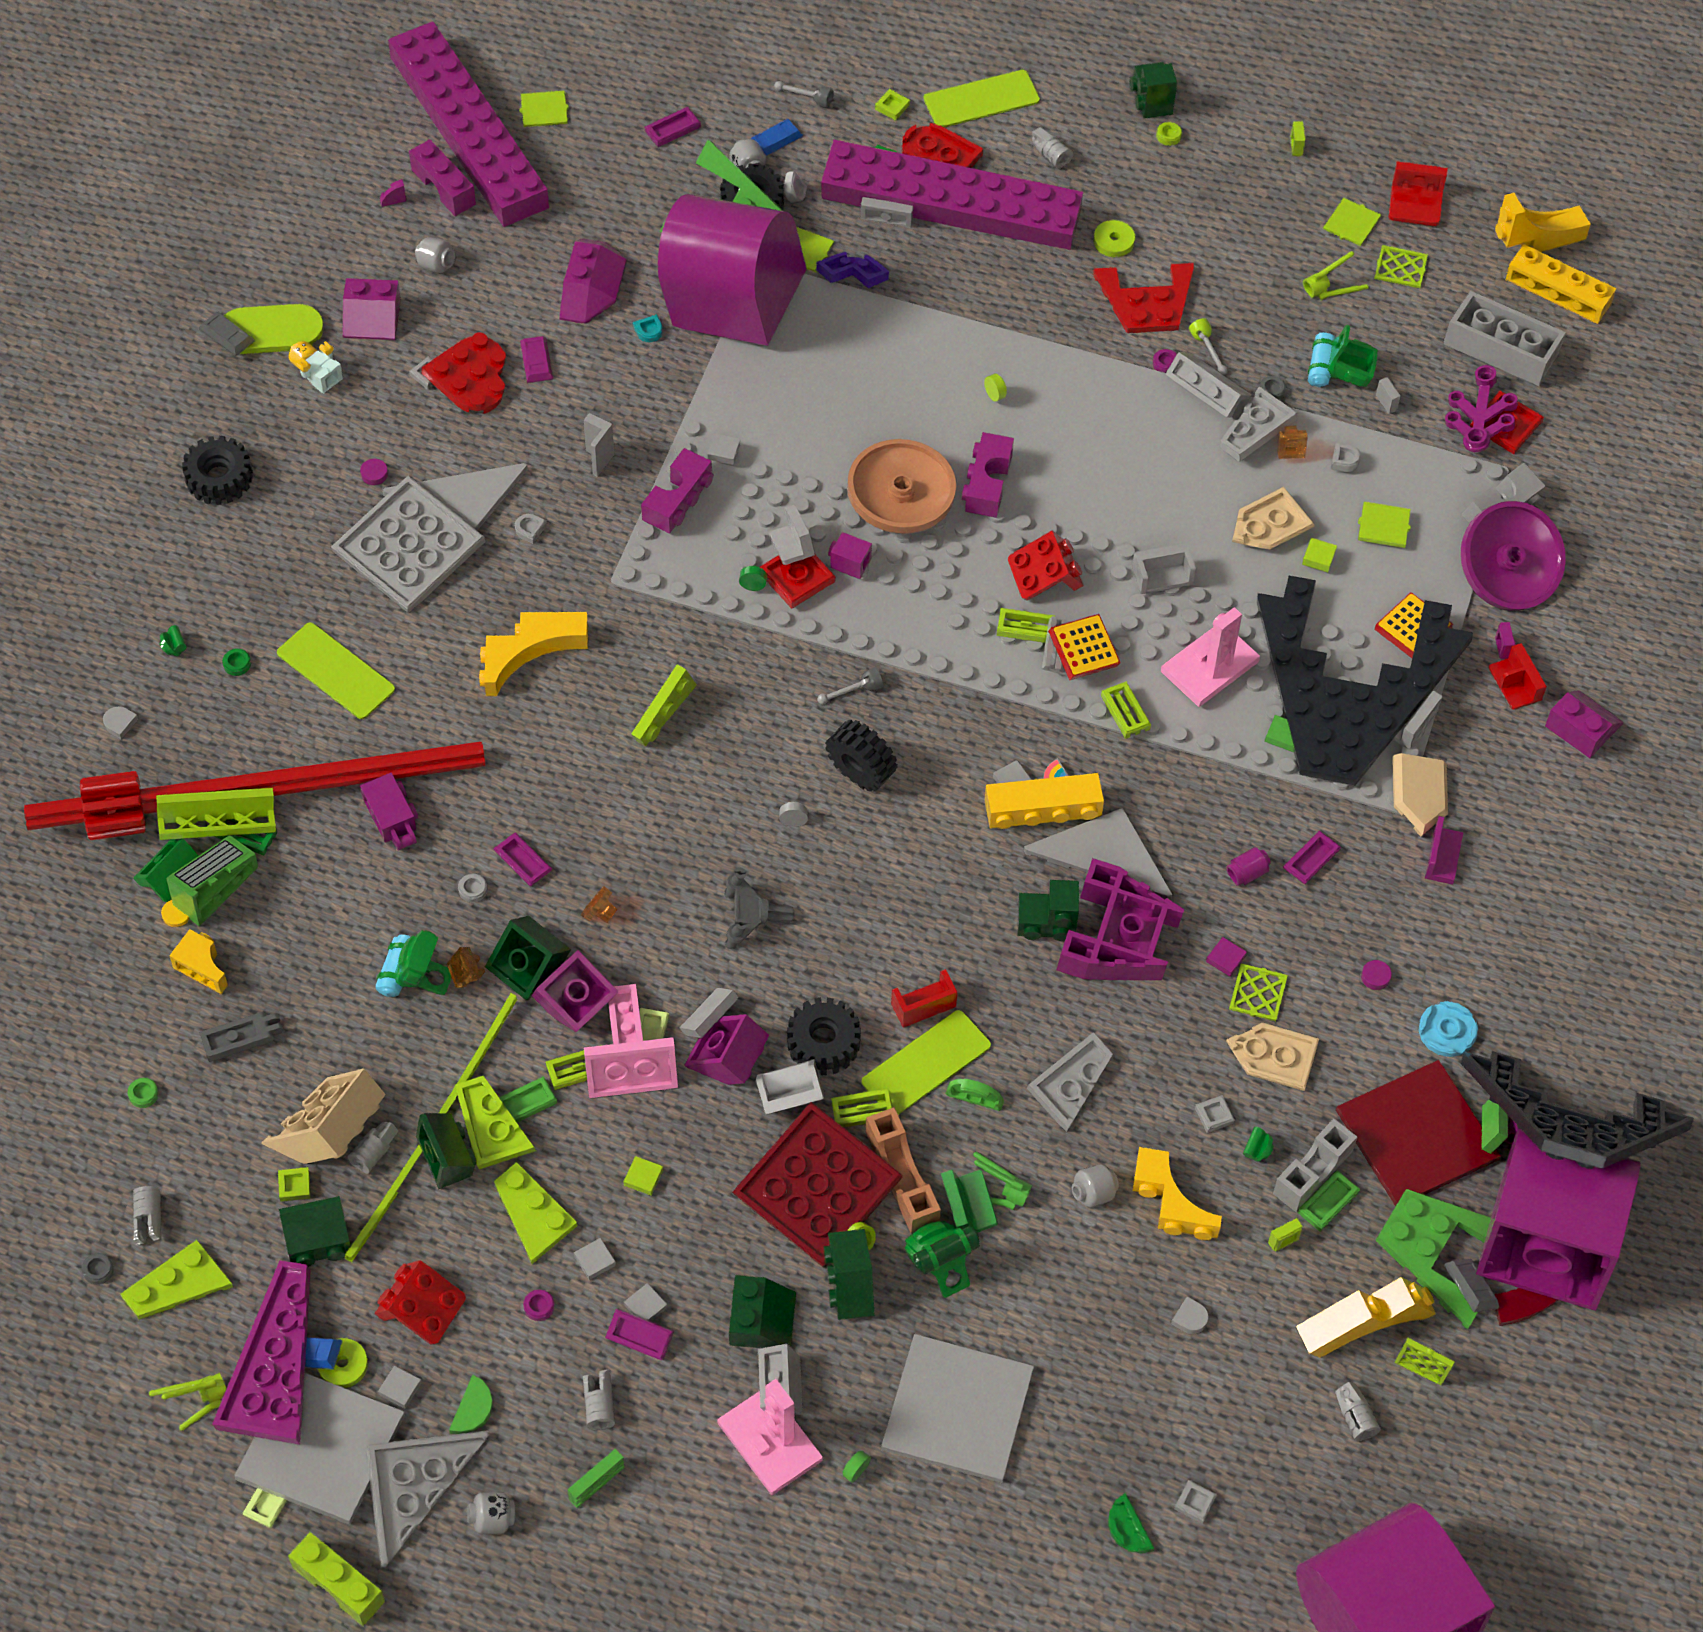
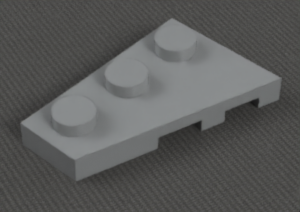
M1259 386L1251 403L1248 402L1244 407V412L1239 420L1234 421L1222 438L1221 449L1240 462L1297 421V412Z
M1093 1032L1032 1081L1027 1089L1067 1132L1113 1053Z

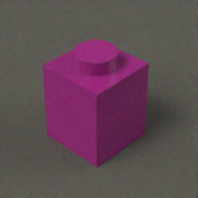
M842 532L838 540H833L829 547L828 556H831L830 568L861 579L872 558V543Z

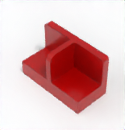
M1522 643L1511 647L1507 659L1489 665V670L1511 709L1515 710L1542 701L1547 686Z

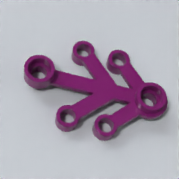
M1490 365L1480 366L1475 371V381L1479 386L1476 408L1464 398V394L1461 391H1453L1448 396L1449 405L1460 409L1474 422L1471 428L1461 420L1460 413L1451 411L1445 415L1446 426L1450 429H1456L1464 436L1463 445L1471 452L1484 451L1488 448L1491 437L1501 431H1512L1515 427L1514 416L1503 414L1499 417V421L1484 429L1485 423L1504 410L1513 411L1518 407L1517 396L1513 393H1507L1502 396L1501 400L1487 408L1490 388L1497 382L1496 369ZM1459 398L1460 400L1454 401L1452 399Z

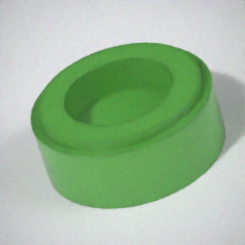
M149 1078L136 1079L128 1087L129 1100L138 1108L149 1107L158 1099L159 1091L157 1085Z
M863 1451L855 1453L846 1464L843 1476L851 1483H854L868 1467L871 1457Z

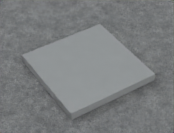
M407 476L335 542L331 548L335 554L409 613L486 541L482 534L411 477Z
M914 1334L881 1450L1002 1483L1034 1366Z
M305 1373L300 1445L254 1437L234 1475L235 1480L350 1525L371 1484L366 1447L370 1444L392 1442L405 1416L404 1411Z

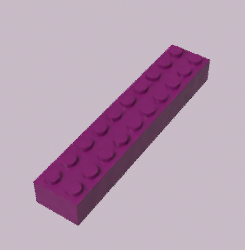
M433 21L388 39L391 60L502 226L506 227L549 209L548 189Z
M833 139L821 181V199L861 207L863 197L913 206V218L1067 250H1071L1083 199V192L835 139Z

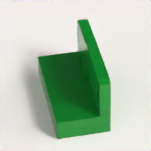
M170 839L133 879L142 887H150L163 902H168L171 900V895L166 878L199 855L185 839Z
M953 1170L941 1173L957 1228L963 1230L970 1226L976 1232H980L998 1224L986 1180L981 1170L958 1177Z

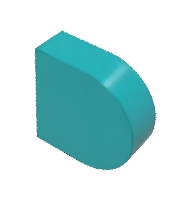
M657 314L633 322V328L642 341L655 342L662 337L663 326Z

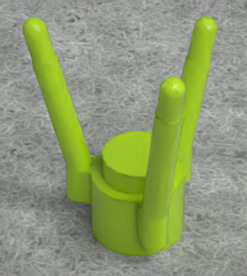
M1349 252L1319 273L1303 280V287L1311 298L1318 296L1320 300H1323L1327 297L1369 288L1366 284L1327 291V288L1330 287L1327 274L1353 257L1354 252Z
M218 1373L199 1380L151 1390L149 1395L156 1396L162 1394V1399L166 1400L198 1391L202 1402L209 1400L210 1403L179 1426L180 1430H185L207 1413L220 1406L221 1399L226 1392V1386L221 1374Z

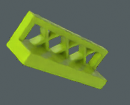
M273 788L156 795L160 840L276 832ZM255 817H268L269 823H256L252 820ZM226 819H235L239 821L236 825H227L224 823ZM197 821H206L210 823L207 827H198L195 825ZM164 823H177L181 826L177 829H165Z

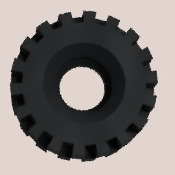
M748 164V168H744L743 165L737 166L783 210L784 184L783 181H780L778 173L774 175V170L768 168L767 171L764 170V165L759 164L758 168H754L753 164ZM722 179L723 183L720 184V200L733 202L740 188Z
M214 436L208 437L209 441L205 443L203 439L197 441L198 447L192 445L189 448L190 454L185 453L183 457L184 462H182L183 474L190 494L194 493L195 498L199 501L203 497L204 503L210 504L211 500H215L216 505H222L221 500L225 499L227 503L233 502V496H236L238 499L242 497V490L247 492L250 488L249 483H252L253 480L249 453L245 450L242 443L237 445L236 439L233 438L226 441L225 436H219V440H214ZM215 467H226L229 470L220 477L208 475V472Z
M851 719L847 722L845 721L825 743L827 745L825 749L829 752V759L834 761L833 765L836 769L839 768L842 771L841 774L843 776H847L850 781L857 783L862 789L866 788L869 792L872 790L877 791L898 768V764L895 763L897 761L896 756L891 755L893 753L891 747L885 745L887 742L883 738L880 739L875 730L871 731L868 725H861L860 721L855 720L853 722Z
M820 997L814 998L813 1005L810 1004L809 1000L804 1002L803 1010L797 1007L794 1010V1017L790 1016L787 1027V1048L790 1051L792 1060L795 1061L797 1059L799 1064L815 1059L817 1069L821 1070L820 1075H827V1070L832 1069L833 1074L839 1073L840 1066L844 1069L848 1068L850 1060L855 1061L857 1058V1051L860 1050L861 1027L858 1016L854 1018V1011L851 1007L845 1010L844 1002L839 1001L835 1005L833 1004L834 998L828 997L827 1003H821ZM828 1028L833 1030L836 1036L832 1042L819 1043L813 1039L812 1034L816 1029Z

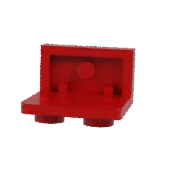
M1397 161L1392 180L1389 219L1392 221L1438 226L1448 168Z
M1052 530L1009 555L1008 562L1020 595L1024 600L1034 598L1061 581L1074 591L1084 586L1080 578L1082 570L1072 557L1074 549L1067 538L1062 539Z
M419 1260L403 1264L394 1275L396 1281L391 1289L385 1290L378 1299L377 1304L380 1306L374 1314L384 1321L396 1318L427 1343L437 1344L463 1305L466 1296L423 1261Z

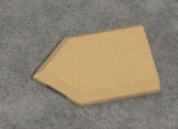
M1282 487L1239 509L1232 542L1270 550L1313 528L1315 524L1289 492Z
M1403 753L1396 754L1392 757L1394 808L1401 816L1404 814L1415 826L1413 829L1422 836L1437 823L1438 816L1445 817L1448 815L1447 764L1444 760Z
M1260 1023L1241 1035L1228 1038L1226 1042L1247 1075L1305 1091L1319 1039L1266 1023Z

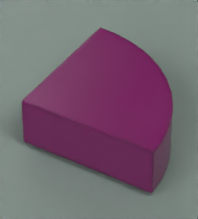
M402 179L390 184L391 187L380 195L382 207L406 202L405 187Z

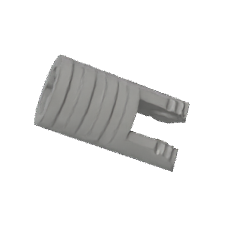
M153 1186L138 1187L133 1190L135 1245L146 1243V1224H148V1233L152 1240L161 1239V1190Z
M609 1369L599 1371L600 1390H595V1382L591 1374L583 1376L587 1427L591 1430L608 1429L615 1424Z

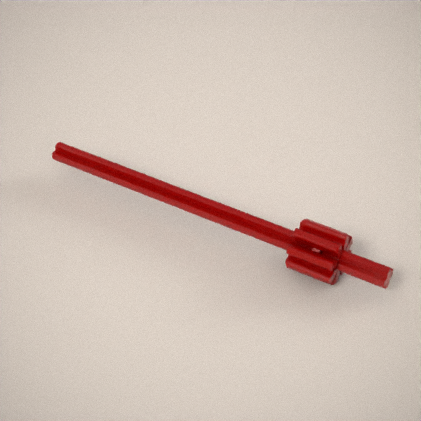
M481 741L141 789L139 776L136 771L87 777L80 780L81 797L24 805L26 827L29 831L85 823L87 836L91 841L142 834L146 831L145 814L157 813L156 795L273 788L274 796L364 784L389 773H392L395 779L485 767L484 749Z

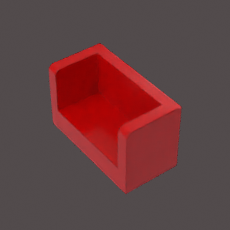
M944 969L940 971L939 981L905 995H901L898 988L892 989L891 1005L904 1028L956 1008L958 992L947 970Z

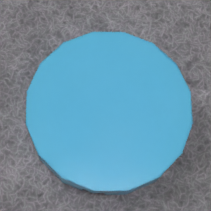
M1445 1001L1433 1007L1430 1006L1425 1010L1420 1018L1418 1030L1422 1042L1429 1050L1438 1055L1453 1057L1462 1055L1471 1049L1477 1039L1478 1025L1472 1017L1473 1014L1459 1003Z

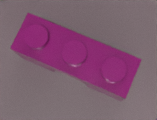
M430 139L409 150L411 170L425 185L431 182L434 183L439 192L440 201L455 217L476 205L474 185Z
M983 432L981 441L975 442L972 456L976 458L975 464H969L967 479H971L970 484H964L962 500L966 501L965 512L997 518L1002 500L1004 481L991 478L989 475L995 473L1008 475L1013 455L1014 438Z
M683 448L670 465V481L679 487L674 490H664L655 485L641 504L642 520L670 534L675 526H679L683 522L689 507L695 506L704 487L708 488L712 483L714 477L712 461Z

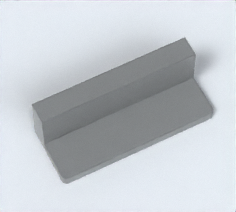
M1178 352L1165 374L1226 417L1231 418L1241 400H1249L1251 397L1250 393L1192 353Z

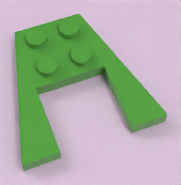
M707 140L696 163L740 188L733 202L783 211L726 154L719 150L712 141Z
M1406 1189L1376 1241L1403 1268L1406 1266L1417 1277L1416 1281L1423 1288L1427 1287L1440 1300L1439 1304L1447 1312L1451 1311L1465 1328L1468 1329L1478 1312H1473L1455 1283L1431 1268L1456 1226L1484 1243L1491 1218Z

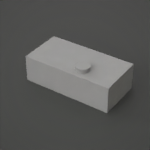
M1470 291L1451 319L1443 344L1539 386L1557 358L1566 332Z

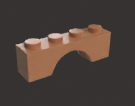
M893 1107L866 1117V1135L874 1153L903 1176L892 1189V1193L911 1235L926 1224L940 1221L941 1209L930 1185L922 1180L914 1164L906 1132L895 1108Z

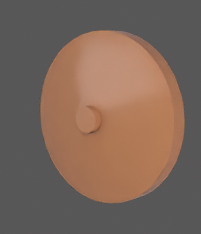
M891 439L871 445L856 457L849 470L847 491L853 508L869 524L893 533H915L935 526L946 517L954 502L956 479L948 461L935 449L913 440Z

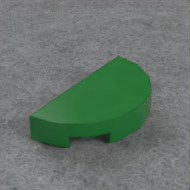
M1124 1493L1115 1500L1114 1505L1109 1511L1108 1527L1112 1538L1119 1546L1129 1552L1143 1554L1154 1551V1546L1127 1494Z

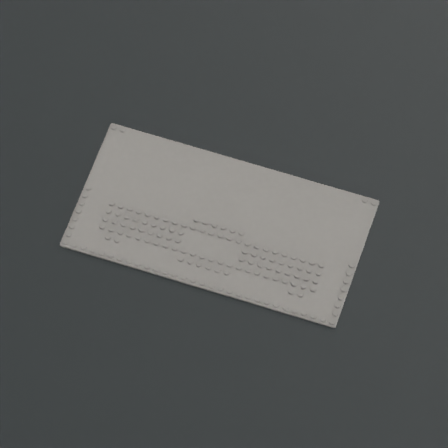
M804 274L768 346L720 337L652 489L655 485L664 490L677 489L679 486L670 481V465L683 448L708 459V451L714 433L741 439V445L734 465L712 461V473L714 474L712 483L708 488L704 487L695 506L689 507L683 522L679 526H675L670 534L643 521L641 512L611 578V584L619 588L1121 733L1103 701L1101 691L1127 681L1151 723L1150 730L1146 732L1141 730L1140 734L1135 735L1133 733L1131 737L1401 815L1394 808L1392 757L1401 753L1423 757L1435 716L1410 749L1392 740L1356 786L1299 775L1293 752L1264 742L1274 716L1277 715L1285 718L1257 605V595L1261 593L1284 597L1289 575L1316 580L1301 648L1327 653L1323 676L1377 686L1382 663L1406 668L1411 666V657L1374 630L1375 625L1410 592L1424 602L1428 600L1452 605L1449 620L1453 623L1452 629H1462L1473 592L1465 577L1461 563L1462 539L1469 525V522L1462 516V513L1473 500L1489 488L1501 498L1502 495L1495 488L1508 475L1509 469L1499 464L1295 408L1291 409L1297 412V421L1239 462L1221 449V440L1234 421L1239 420L1244 412V407L1248 402L1251 403L1254 397H1250L1249 400H1241L1231 418L1226 417L1165 375L1166 373L840 283H831L828 280ZM994 373L1002 377L1007 388L1006 397L996 402L990 399L984 386L985 377ZM983 432L1014 438L1013 455L1008 475L998 473L989 475L991 478L1004 481L1002 500L997 518L965 512L966 501L962 500L964 484L969 485L971 480L967 479L969 464H975L976 458L972 457L975 442L981 441ZM907 439L928 445L939 452L950 464L956 479L954 502L946 517L929 529L904 534L884 531L866 522L853 508L847 491L849 470L856 457L863 450L881 441ZM1335 443L1352 445L1359 450L1361 458L1355 470L1344 472L1331 469ZM1282 487L1289 492L1315 524L1313 528L1270 550L1232 542L1239 509ZM1364 501L1411 509L1409 518L1411 529L1410 532H1407L1405 548L1358 540L1360 529L1358 519L1362 515ZM796 505L810 534L814 553L836 576V581L791 609L768 582H766V586L762 590L750 591L744 589L739 584L740 571L744 567H760L778 556L769 532L788 526L785 508ZM1053 530L1062 539L1067 538L1074 549L1072 557L1082 570L1080 578L1084 586L1074 591L1061 581L1034 598L1024 600L1014 579L1008 557L1010 554ZM842 532L872 543V558L861 579L830 568L831 556H828V550L833 540L837 541ZM1311 538L1337 545L1329 572L1302 565ZM1187 542L1196 567L1194 584L1141 594L1132 569L1134 552ZM1235 607L1242 614L1238 636L1260 655V660L1222 691L1198 707L1161 673V667L1213 628V621L1221 613L1226 614ZM1007 608L1055 615L1057 620L1065 619L1068 622L1100 614L1121 663L1117 667L1069 680L1068 676L1042 669L1045 643L996 636L1000 609ZM1005 618V620L1021 622L1020 620ZM1032 622V624L1048 626V624ZM1054 644L1051 665H1054L1055 663L1056 648ZM1448 672L1432 691L1442 695ZM1119 691L1136 723H1140L1123 691ZM1111 694V697L1113 698L1115 704L1117 705L1119 711L1121 712L1123 718L1125 719V721H1126L1128 727H1130V725H1129V723L1127 722L1125 716L1123 715V713H1122L1120 707L1118 706L1116 700L1114 699L1113 695Z

